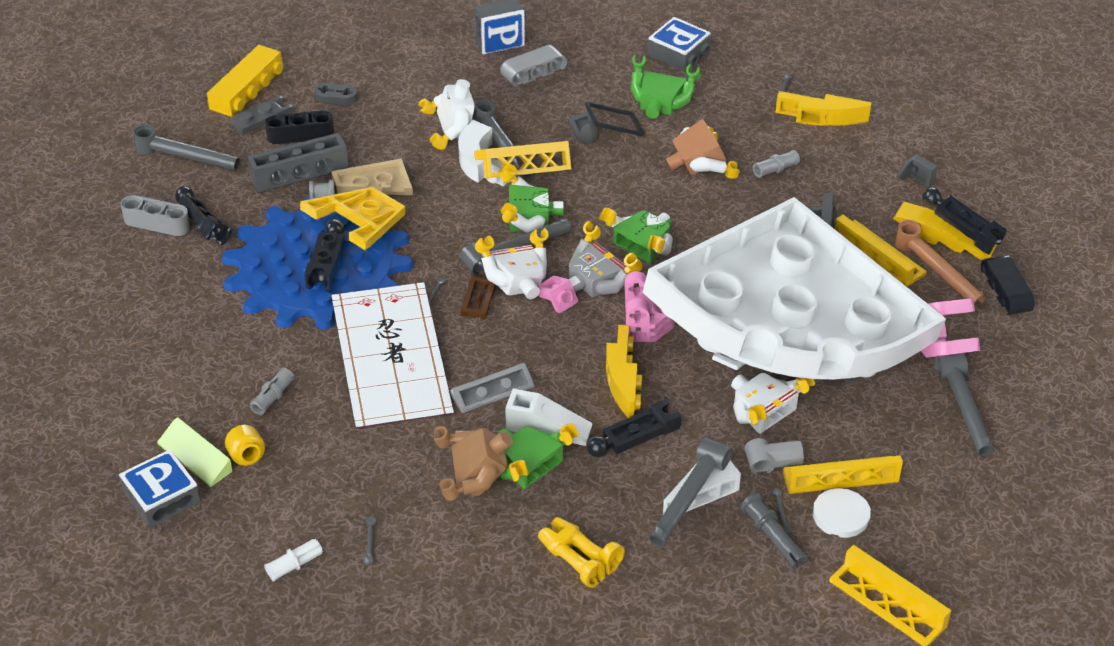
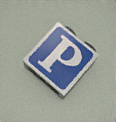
M502 0L474 6L475 41L482 54L524 46V37H526L524 19L526 18V11L518 0Z
M673 17L649 37L648 56L685 72L689 64L694 67L702 56L709 54L711 50V32Z
M171 450L119 474L123 493L149 528L201 503L196 482Z

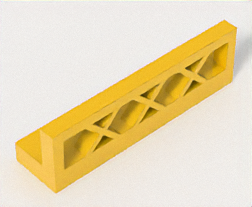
M568 141L474 151L475 160H483L485 179L501 177L502 169L506 164L511 163L515 156H518L524 162L521 168L517 170L516 175L571 169ZM562 151L563 165L558 166L551 159L556 152ZM536 154H539L544 159L540 168H537L531 162ZM497 158L503 164L496 173H492L491 159Z
M844 215L836 218L835 230L906 287L927 274L926 270L857 220L851 221Z
M900 455L783 467V475L789 494L899 482L903 461Z
M855 545L846 551L844 565L829 579L832 584L922 646H929L948 626L951 614L949 608ZM849 571L858 577L859 584H847L840 578ZM865 590H877L882 594L883 601L870 600L866 597ZM889 607H902L907 611L908 617L896 618L890 614ZM914 623H925L934 630L925 638L915 631Z

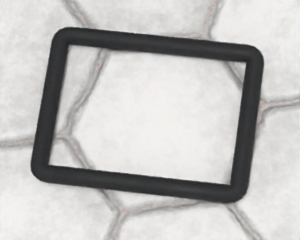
M592 102L585 103V107L595 126L637 136L644 134L635 115L631 111ZM591 107L630 115L637 131L598 122Z

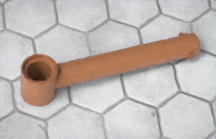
M912 220L900 222L895 240V245L898 249L913 251L965 299L973 298L974 304L976 300L983 303L985 300L983 292L973 286L919 237L921 226L917 222Z

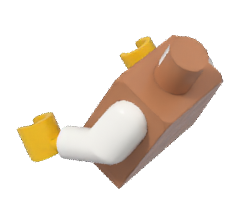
M703 119L691 127L684 128L681 134L673 139L677 153L666 158L672 171L685 165L690 174L705 171L725 172L726 177L734 179L740 173L735 161H730L726 165V158L717 142L718 133L714 132L713 128L707 126Z

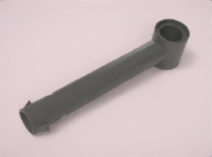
M489 100L477 101L474 107L473 120L492 128V139L498 148L514 146L494 118L495 104ZM515 156L510 164L519 170L524 162L518 156ZM534 173L528 174L530 178H533Z
M139 125L133 131L135 148L139 154L147 155L156 150L235 171V165H240V158L235 155L223 154L158 137L155 134L154 127L150 125Z
M566 218L559 219L557 222L538 228L537 236L541 238V231L544 228L547 229L548 238L544 241L546 242L571 232V225ZM533 231L498 243L489 251L528 245L535 246L530 241V235ZM469 244L463 248L460 253V259L474 276H478V273L485 271L481 259L483 254L476 251L475 244Z
M957 353L936 356L934 368L938 370L941 376L939 379H948L978 455H990L994 451V447L964 378L968 373V363L965 354Z
M707 436L701 440L696 451L698 463L649 535V540L657 547L665 545L714 468L723 471L727 467L732 456V447Z

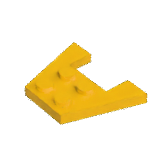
M374 187L300 201V209L316 220L336 211L360 226V228L349 233V241L365 251L405 215L404 205Z

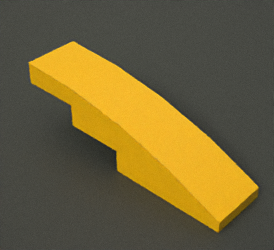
M903 202L893 218L899 223L904 220L917 222L921 226L919 237L928 243L936 245L940 241L958 253H962L965 249L980 260L990 258L997 246L994 245L991 253L986 254L974 246L975 241L934 214V210Z

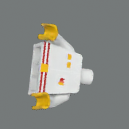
M544 228L541 231V238L537 236V229L531 233L530 241L536 248L528 245L489 251L494 246V239L491 236H487L484 242L480 238L475 243L476 251L483 254L481 259L486 277L490 282L499 286L507 295L524 293L528 299H534L539 295L540 289L538 285L546 277L547 257L546 248H543V242L548 238L547 229Z
M760 373L750 381L743 375L736 376L732 381L731 387L736 390L733 408L738 423L751 424L761 434L795 411L798 394L800 392L807 393L809 386H814L815 381L814 379L796 377L795 380L784 381L775 379L766 373Z

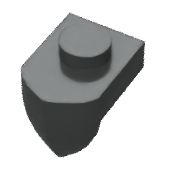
M588 111L568 118L570 128L579 143L592 144L599 138V128L594 125Z
M914 155L902 165L897 176L901 180L911 176L930 187L935 183L938 166L919 155Z

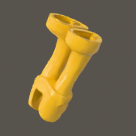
M559 517L554 518L551 522L553 530L545 527L538 533V538L554 556H560L565 559L580 574L582 583L590 588H594L599 584L597 578L602 581L605 578V573L610 575L616 570L624 557V547L617 542H610L604 548H601L590 541L577 525ZM574 546L578 548L591 560L588 561L585 558H583L576 551H574L572 547Z

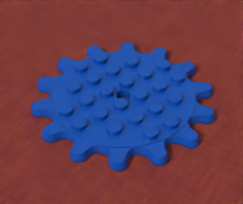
M272 206L267 209L265 217L269 222L266 225L260 227L240 226L237 237L245 241L246 245L240 249L226 250L222 256V262L225 265L236 266L240 269L238 273L225 279L224 289L230 292L245 290L251 294L245 300L242 307L243 311L247 314H256L266 308L276 310L278 315L275 322L281 328L292 326L299 317L310 316L315 320L318 328L329 329L335 324L332 295L399 286L390 279L392 274L408 272L414 268V263L410 257L395 253L398 247L404 246L410 241L405 231H387L365 251L349 241V233L360 228V226L336 211L316 220L301 209L295 212H286L278 206ZM336 219L344 226L345 242L334 275L335 280L332 289L326 291L325 283L317 282L312 289H307L304 277L305 270L310 262L319 232L325 233L327 222Z

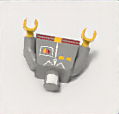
M588 221L583 226L586 236L580 240L569 262V280L575 293L582 289L591 297L600 294H616L625 285L624 280L627 274L641 271L642 262L637 259L634 253H629L626 255L623 263L597 242L591 244L592 240L600 237L601 230L596 225L595 229L590 232L593 224L591 221Z

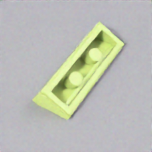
M176 418L157 442L164 450H171L180 463L210 487L232 472L230 459L179 418Z

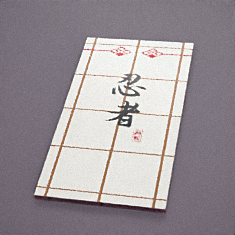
M424 282L332 295L356 429L454 414Z

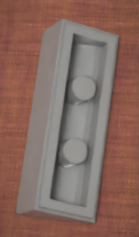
M522 363L452 388L449 394L460 411L465 413L509 397L513 388L525 391L535 387L526 364Z

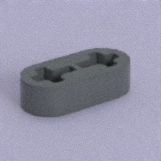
M322 83L314 89L315 99L322 103L351 105L357 101V90L352 86Z

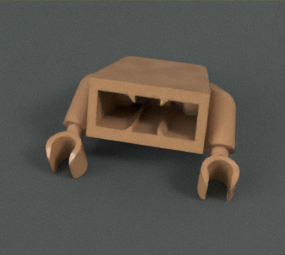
M443 426L434 429L436 436L440 437L434 438L438 447L444 449L450 446L451 442L456 443L451 447L456 484L451 478L443 479L439 483L445 499L453 501L461 492L464 495L479 496L488 490L493 482L506 470L505 450L513 444L512 438L507 432L501 431L496 435L485 428H480L479 430L455 431V434H449L448 430Z

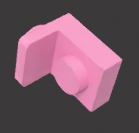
M553 275L538 285L540 289L538 296L551 300L555 311L558 313L565 311L578 302L569 279Z

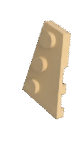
M402 159L332 171V179L334 180L337 193L374 187L386 195H413L412 186Z

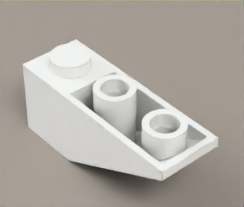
M512 389L506 405V429L517 432L524 426H530L539 431L555 433L559 432L564 425L573 423L579 433L578 437L572 438L573 443L586 446L592 429L591 422L539 393Z

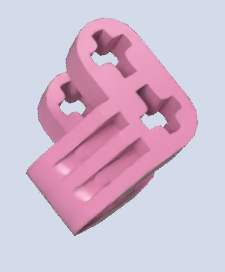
M637 271L627 274L624 280L626 325H629V336H634V342H656L675 327V321L667 317L661 308L643 293L647 276ZM634 283H639V287L634 288ZM635 327H641V331H636Z
M973 298L928 304L942 316L975 311ZM945 323L937 341L921 350L926 358L981 351L979 337L946 341Z

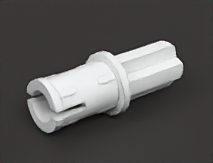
M312 539L292 551L290 549L286 550L287 553L265 564L264 568L274 582L294 569L300 570L301 565L323 553L322 547L316 539Z

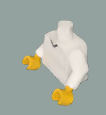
M459 79L456 85H446L443 93L435 97L432 102L426 99H422L419 102V106L423 108L420 112L427 115L434 114L436 107H438L437 114L444 135L441 136L435 133L430 138L432 146L438 150L445 149L449 139L452 141L455 138H459L462 130L472 121L474 102L469 91L470 83L466 80Z

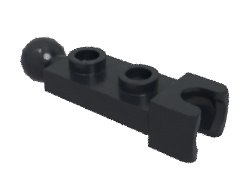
M179 187L176 190L175 198L180 205L187 208L189 217L196 221L195 226L199 228V233L206 240L213 238L223 246L230 238L233 229L227 222L217 219L202 201L195 199L194 192L190 187Z
M934 187L926 189L922 195L923 202L927 206H937L934 214L975 241L974 246L986 254L991 253L994 245H1000L1007 233L1003 226L994 220L990 223L951 195L944 200L941 192Z
M336 219L327 222L325 233L319 232L310 262L305 270L304 277L307 289H312L317 282L325 283L326 291L332 289L335 280L334 275L345 242L344 226Z
M668 399L661 400L652 404L651 409L604 428L603 437L594 436L589 439L587 444L588 452L593 457H602L611 447L618 454L662 434L671 433L680 429L681 414L679 412L669 414L668 405L670 401Z

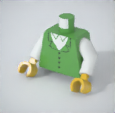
M510 163L505 165L502 169L501 180L505 183L511 181L512 184L509 185V203H505L501 213L503 214V221L509 223L510 232L524 231L527 233L549 225V216H563V201H549L548 189L529 185L520 176H515L517 168Z
M610 208L603 209L599 219L605 221L607 226L614 228L613 243L630 253H634L649 264L659 254L669 255L671 253L673 238L670 235V225L672 220L668 214L661 213L656 217L647 211H640L633 216L621 218L617 216L614 210Z

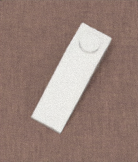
M731 460L723 471L714 468L686 512L739 491L741 473ZM694 467L664 499L663 514Z

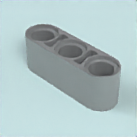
M546 45L506 60L502 64L500 72L514 87H517L516 85L525 84L536 80L535 78L544 77L555 73L554 71L565 69L567 59L553 45Z
M137 195L127 196L121 200L124 222L129 226L174 236L185 235L191 229L188 210L183 205Z

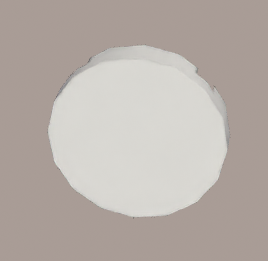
M836 488L827 490L818 496L814 502L813 518L817 526L825 533L847 538L857 536L866 529L870 521L871 509L867 501L860 494L849 489Z

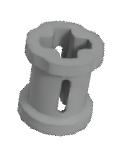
M334 180L326 183L309 181L310 199L334 195Z

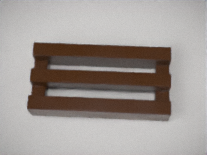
M471 276L460 310L461 316L466 317V315H470L472 318L477 316L481 317V319H486L496 284L490 282L487 278ZM480 284L473 309L469 308L475 286ZM489 285L482 310H480L479 306L485 287Z

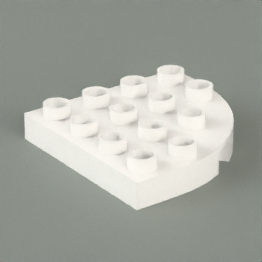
M795 197L649 268L643 288V293L660 307L667 317L673 319L691 335L696 337L703 349L714 353L721 352L730 358L769 372L809 379L871 377L877 372L889 369L935 343L946 320L945 317Z

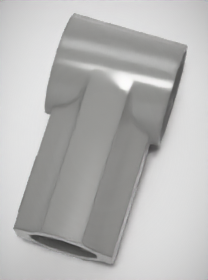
M757 438L749 441L744 448L751 472L754 475L757 474L756 472L763 471L771 473L775 467L801 465L804 460L801 441L798 440L769 444L767 440Z

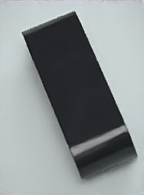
M321 110L269 116L265 119L267 140L272 144H286L334 134L332 113Z
M1003 255L983 259L981 261V272L987 276L988 279L986 281L991 289L997 293L998 296L996 298L1001 306L1006 308L1008 312L1006 315L1033 311L1035 303L1032 291L1011 257Z

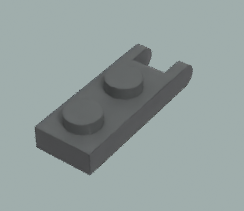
M277 96L229 118L230 124L243 135L265 125L267 117L289 114L295 111V108L291 104L284 107L280 106V104L285 102V99L282 96Z

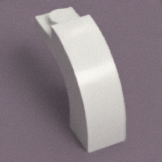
M472 120L459 136V162L465 174L479 183L485 178L483 160H475L474 151L488 149L493 144L492 128ZM491 159L492 173H496L503 164L497 159ZM501 177L486 178L490 183H497L501 186L506 184L501 180Z

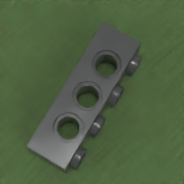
M339 133L247 156L250 179L257 193L327 175L335 170L348 168L346 145Z

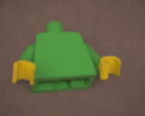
M573 423L566 424L559 432L555 433L539 431L530 426H524L514 434L506 428L500 430L498 434L501 431H505L511 436L513 444L505 450L507 468L500 477L503 480L517 481L523 489L529 487L563 462V445H571L573 443L572 438L579 436Z

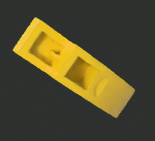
M779 91L775 113L796 116L797 123L825 126L851 125L869 121L872 102L826 94L825 99Z
M618 325L617 343H607L606 373L608 384L616 403L629 418L634 416L635 410H640L641 394H636V390L641 391L642 375L637 374V363H632L633 355H628V352H633L634 336H629V325Z

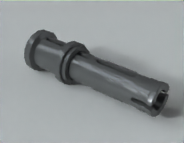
M760 493L748 496L742 502L740 510L751 517L755 522L754 527L760 532H765L793 569L803 565L800 561L801 559L804 563H807L808 556L803 553L780 525L777 513L767 507L763 502V496Z

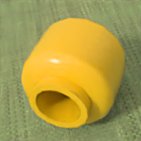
M239 425L227 434L225 448L235 463L247 466L258 462L263 457L265 443L255 428L249 425Z

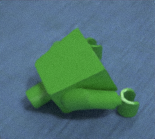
M634 55L632 64L635 72L632 73L631 92L636 102L640 103V109L646 110V115L649 118L655 119L660 113L671 115L674 110H678L690 102L695 88L694 81L700 79L701 71L698 66L697 71L692 74V65L689 64L686 67L688 81H686V78L644 71L643 74L642 70L646 66V58L643 55V62L638 64L636 63V55Z

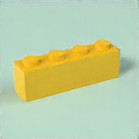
M261 45L255 47L207 92L209 109L233 117L238 111L241 112L245 104L249 100L255 99L258 92L263 87H267L274 76L281 74L283 70L281 52Z

